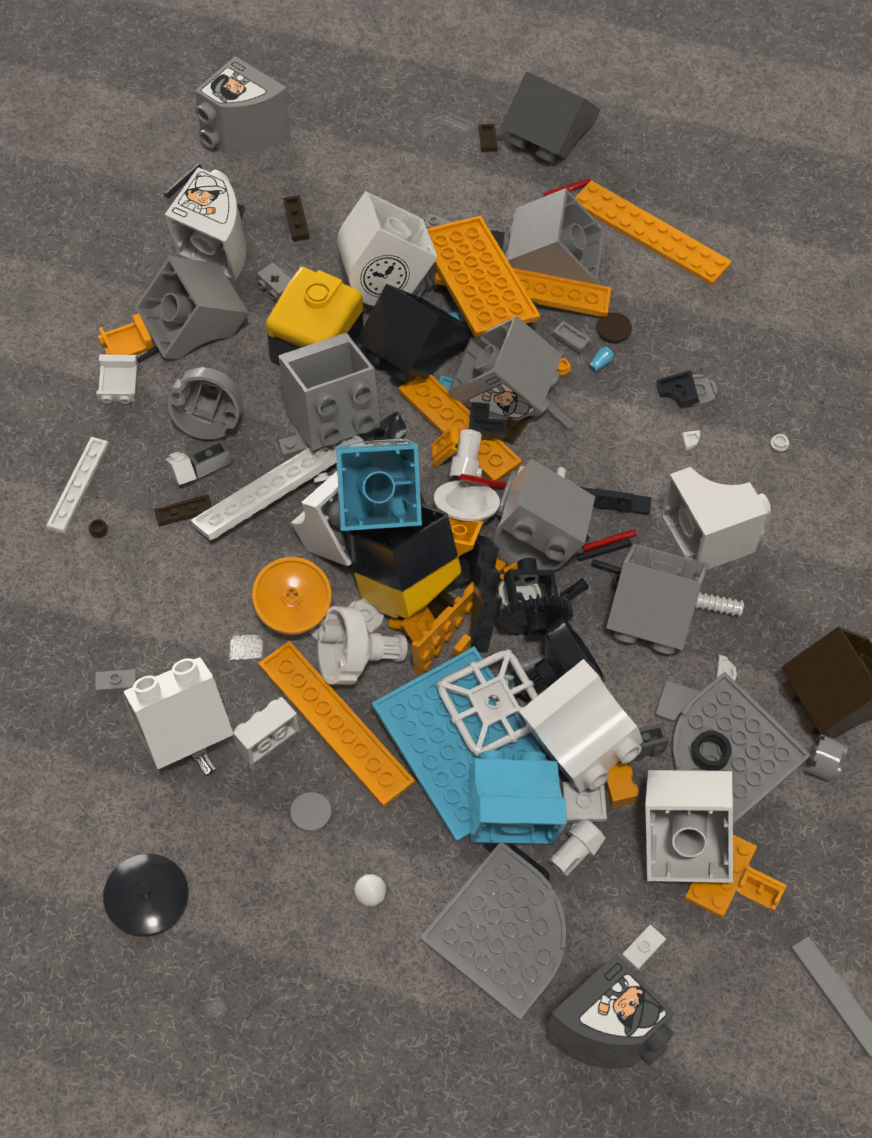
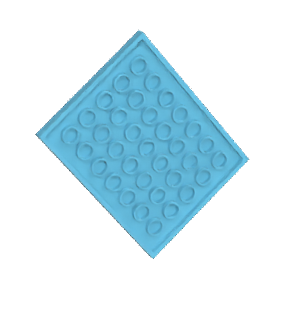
M475 646L371 704L455 842L470 835V769L474 759H480V755H473L474 753L467 747L457 726L452 723V717L441 699L436 686L438 681H441L444 677L469 666V663L473 661L476 663L482 660ZM488 666L480 669L486 682L495 678ZM473 673L450 683L468 690L480 685ZM447 691L459 714L473 708L467 697ZM492 697L489 698L490 701L488 703L496 706L498 700H493ZM517 713L506 718L514 732L526 726ZM474 714L462 721L477 745L483 725L477 714ZM501 722L487 728L482 747L507 735ZM531 733L517 739V742L513 744L510 742L494 750L504 752L506 760H521V755L526 752H542Z

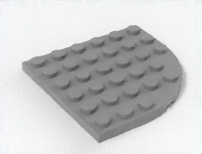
M726 672L722 673L698 693L684 708L676 725L672 744L673 761L676 771H705L700 769L692 759L691 749L696 737L705 731H717L728 738L732 747V753L727 765L718 771H732L733 825L811 757V754ZM706 741L700 746V753L705 759L718 761L723 756V750L717 743Z
M500 842L421 935L420 940L521 1021L551 984L560 968L566 944V922L560 900L547 879L530 863L503 842Z

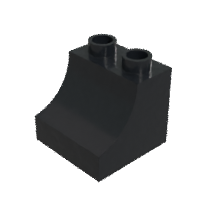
M386 283L356 341L368 348L364 355L368 360L380 366H384L387 360L394 365L390 373L409 383L412 376L427 380L435 366L446 355L454 350L465 348L472 335V331L467 324L424 298Z

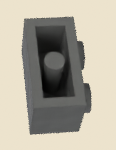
M662 723L639 728L644 742L640 744L641 751L634 760L643 759L651 754L660 755L666 751L669 739Z

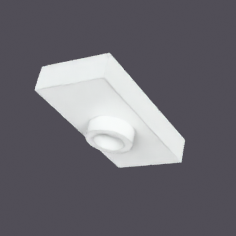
M649 925L627 948L622 957L638 971L661 947L666 938Z

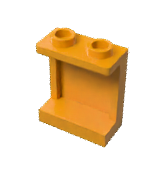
M139 313L132 316L133 323L108 332H104L103 328H99L100 335L98 339L101 346L105 345L106 347L104 349L105 354L137 356L153 348L152 338Z

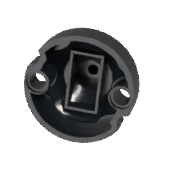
M564 616L559 617L545 627V657L535 663L534 668L526 672L529 680H532L534 683L533 687L536 693L547 686L550 687L583 659L599 675L602 682L606 681L591 652ZM518 675L513 678L515 687L522 684ZM522 691L518 693L526 701L531 700L527 691Z

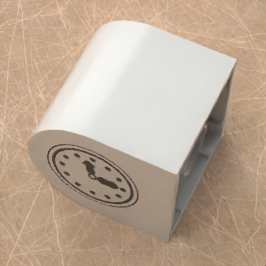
M366 191L342 224L337 237L338 249L350 286L362 294L364 303L375 306L386 283L412 293L438 258L423 219Z

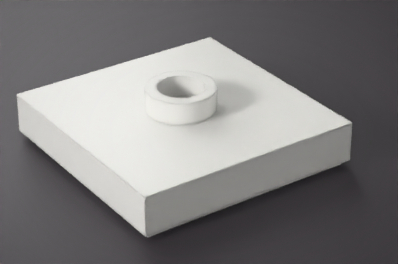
M571 782L562 783L563 798L566 799V823L579 822L583 818L590 822L607 821L604 784L595 790H591L588 787L580 793Z

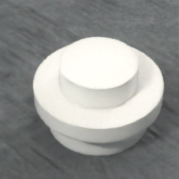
M777 434L771 439L770 445L775 451L783 452L788 449L789 441L785 435Z

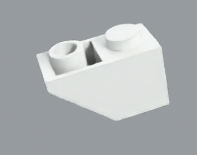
M174 452L166 459L178 485L197 479L190 458L184 453Z

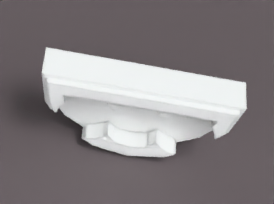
M719 654L716 678L726 672L735 681L737 676L736 667L733 666L727 657Z

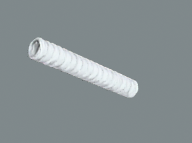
M700 592L695 609L700 607L701 610H713L715 613L719 611L720 614L725 612V615L731 614V616L737 615V617L742 616L744 603L743 600L738 602L737 599L733 601L731 598H719L718 595L713 597V594L708 596L707 593L703 595Z

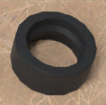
M717 731L701 733L696 737L691 749L694 763L705 771L723 769L727 765L732 753V747L728 738ZM706 741L717 743L723 750L722 758L718 761L705 759L700 753L701 744Z

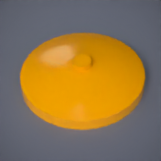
M299 557L277 559L265 566L256 577L252 590L254 610L259 619L276 632L288 635L308 632L318 626L327 615V610L331 604L330 583L325 573L309 560Z

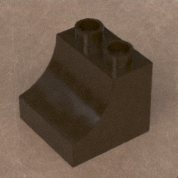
M838 626L781 667L788 679L783 682V688L793 701L798 702L801 700L807 710V713L802 716L803 721L814 735L821 733L838 738L852 728L872 720V642L868 637Z

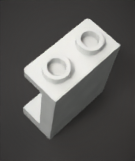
M99 354L101 367L99 390L96 392L98 400L103 403L119 401L120 403L128 404L135 402L138 372L136 355Z

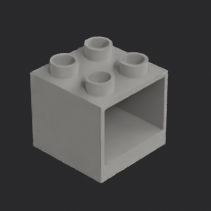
M347 333L278 356L286 413L312 450L327 445H334L338 441L361 433H367L372 429L380 427L375 369Z

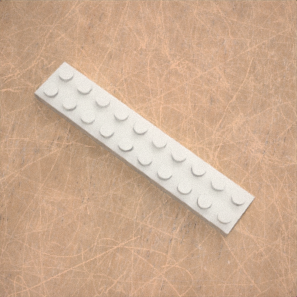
M355 435L338 441L334 445H327L316 450H312L311 447L305 449L191 519L192 525L210 541L219 537L225 531L234 528L238 523L250 518L254 513L266 508L270 503L282 498L283 495L296 489L299 485L311 480L314 476L337 462L336 448L338 446L363 442V439Z

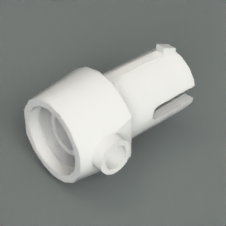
M471 429L461 430L456 456L452 460L450 479L454 481L460 480L462 473L481 477L482 468H479V462L477 461L482 435L480 432Z
M585 818L571 826V829L567 832L570 837L548 860L549 863H553L552 867L564 877H568L587 855L594 856L605 841V836Z

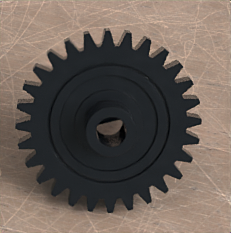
M523 558L517 562L518 570L509 569L504 574L503 578L508 605H504L500 609L498 622L499 627L505 633L510 632L511 635L516 633V636L523 633L524 636L529 634L532 637H539L545 635V627L559 617L564 616L568 621L572 620V604L566 597L558 595L554 570H538L535 558ZM516 584H545L546 593L543 598H540V595L537 593L536 599L529 595V599L525 600L522 593H517Z

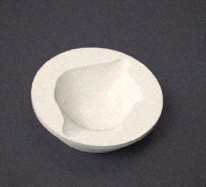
M461 480L441 485L434 494V503L438 510L447 512L451 518L463 521H483L484 524L488 521L489 517L498 511L500 506L499 496L493 489L488 486Z

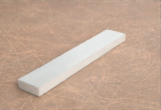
M94 437L90 438L46 525L47 529L65 534L109 446L108 441Z

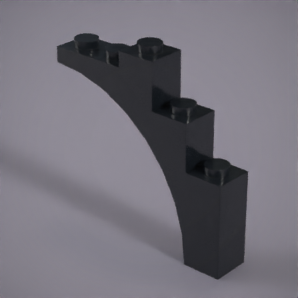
M478 535L473 549L466 552L472 567L474 585L470 648L475 646L477 651L488 652L495 619L499 615L502 604V597L497 593L501 573L495 568L499 548L489 537Z

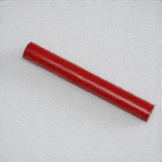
M588 178L544 192L543 196L545 197L565 188L570 192L585 187L591 179Z
M463 473L460 475V480L499 489H505L506 482Z
M635 529L609 536L584 544L582 549L584 552L635 537L637 532Z

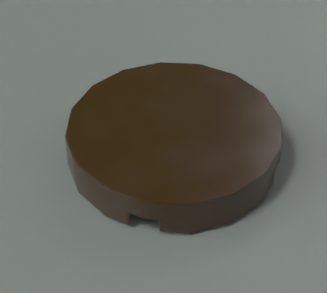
M611 312L607 316L599 318L596 332L603 341L610 344H619L621 341H626L629 338L632 325L625 315Z

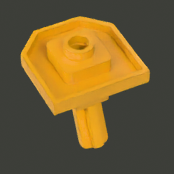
M426 606L409 618H404L403 620L390 618L388 627L404 631V636H409L412 642L415 640L419 642L421 634L425 630L430 631L432 622L435 619Z

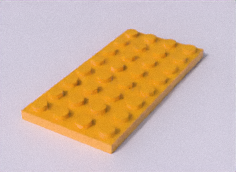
M481 215L427 228L438 256L433 264L475 337L481 336L485 331L515 316L519 317L525 324L540 319L539 312Z

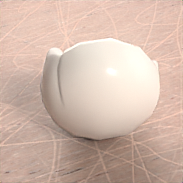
M366 874L357 881L354 893L359 903L366 907L376 906L384 900L387 888L381 877L374 874Z

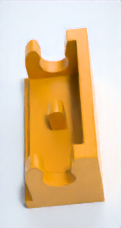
M748 866L736 893L775 911L787 885Z

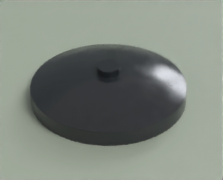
M140 854L120 863L109 875L103 891L104 907L111 922L121 931L137 937L155 936L169 930L184 914L189 899L188 883L183 871L172 860L157 854Z

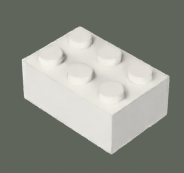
M283 697L271 701L267 708L261 712H256L249 721L241 723L235 728L233 736L237 751L251 766L299 731L297 713Z

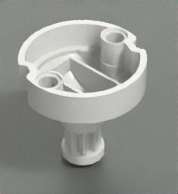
M330 607L327 610L325 620L321 621L317 641V657L321 675L328 684H354L368 661L393 659L395 662H402L406 658L407 640L405 636L396 634L390 637L381 636L379 633H369L361 612L355 607Z

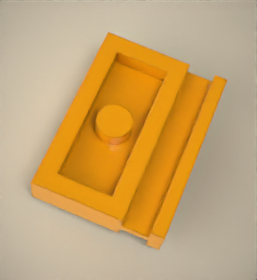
M451 426L432 442L431 458L434 459L431 462L432 466H440L457 451L455 446L459 442L458 428Z

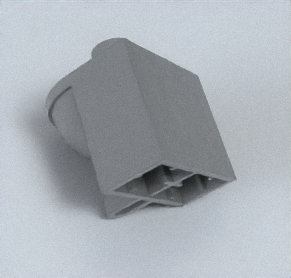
M531 459L511 481L501 522L497 526L494 535V544L499 548L498 555L508 565L523 558H535L538 570H556L560 568L585 544L595 496Z

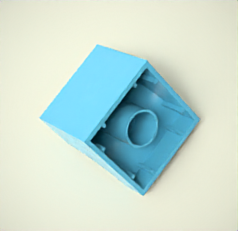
M502 751L482 752L480 759H474L470 769V843L503 842L553 845L567 824L566 799L563 798L560 790L558 761H546V754L542 752L523 753L521 760H506L505 753Z

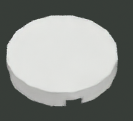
M364 598L358 601L355 600L348 606L355 607L361 612L369 633L377 631L383 624L384 613L379 612L377 606L368 603Z

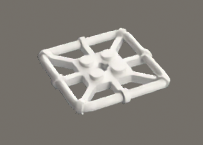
M508 649L507 651L497 652L476 663L474 661L469 663V666L438 681L436 686L441 699L452 717V723L457 726L467 747L475 756H479L484 751L496 750L510 742L513 744L517 742V739L531 733L527 726L514 732L506 719L516 713L520 714L519 711L523 709V707L518 705L514 695L527 691L531 700L538 696L533 687V681L529 680L517 657ZM504 659L499 676L486 682L480 669ZM509 661L522 682L521 685L511 690L503 678ZM473 673L480 685L468 690L450 683ZM447 691L467 697L473 708L459 714ZM492 697L493 700H498L496 706L488 703L490 701L489 698ZM474 714H477L483 725L477 745L462 721ZM501 722L507 735L482 747L487 728Z

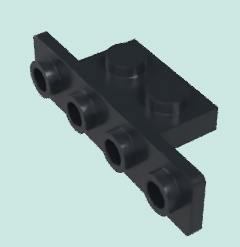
M580 487L595 496L593 507L650 514L651 497L598 488Z

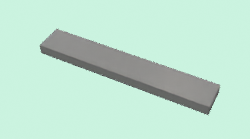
M808 936L792 946L791 951L868 1058H872V1022Z

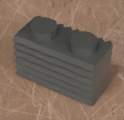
M221 439L216 441V443L209 444V446L206 445L202 449L199 448L196 452L189 453V458L197 478H201L231 464L230 452Z

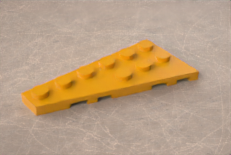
M473 582L465 589L462 598L457 597L454 600L455 604L453 607L448 606L432 622L430 631L425 630L421 634V640L419 642L415 640L412 643L414 672L419 676L423 675L425 671L428 672L434 658L441 655L443 646L446 642L451 641L457 627L460 628L466 614L472 612L474 601Z

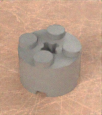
M820 734L817 741H820L819 745L813 747L807 764L809 768L806 772L831 781V779L834 780L840 774L842 765L839 763L842 757L846 756L848 746L841 741Z

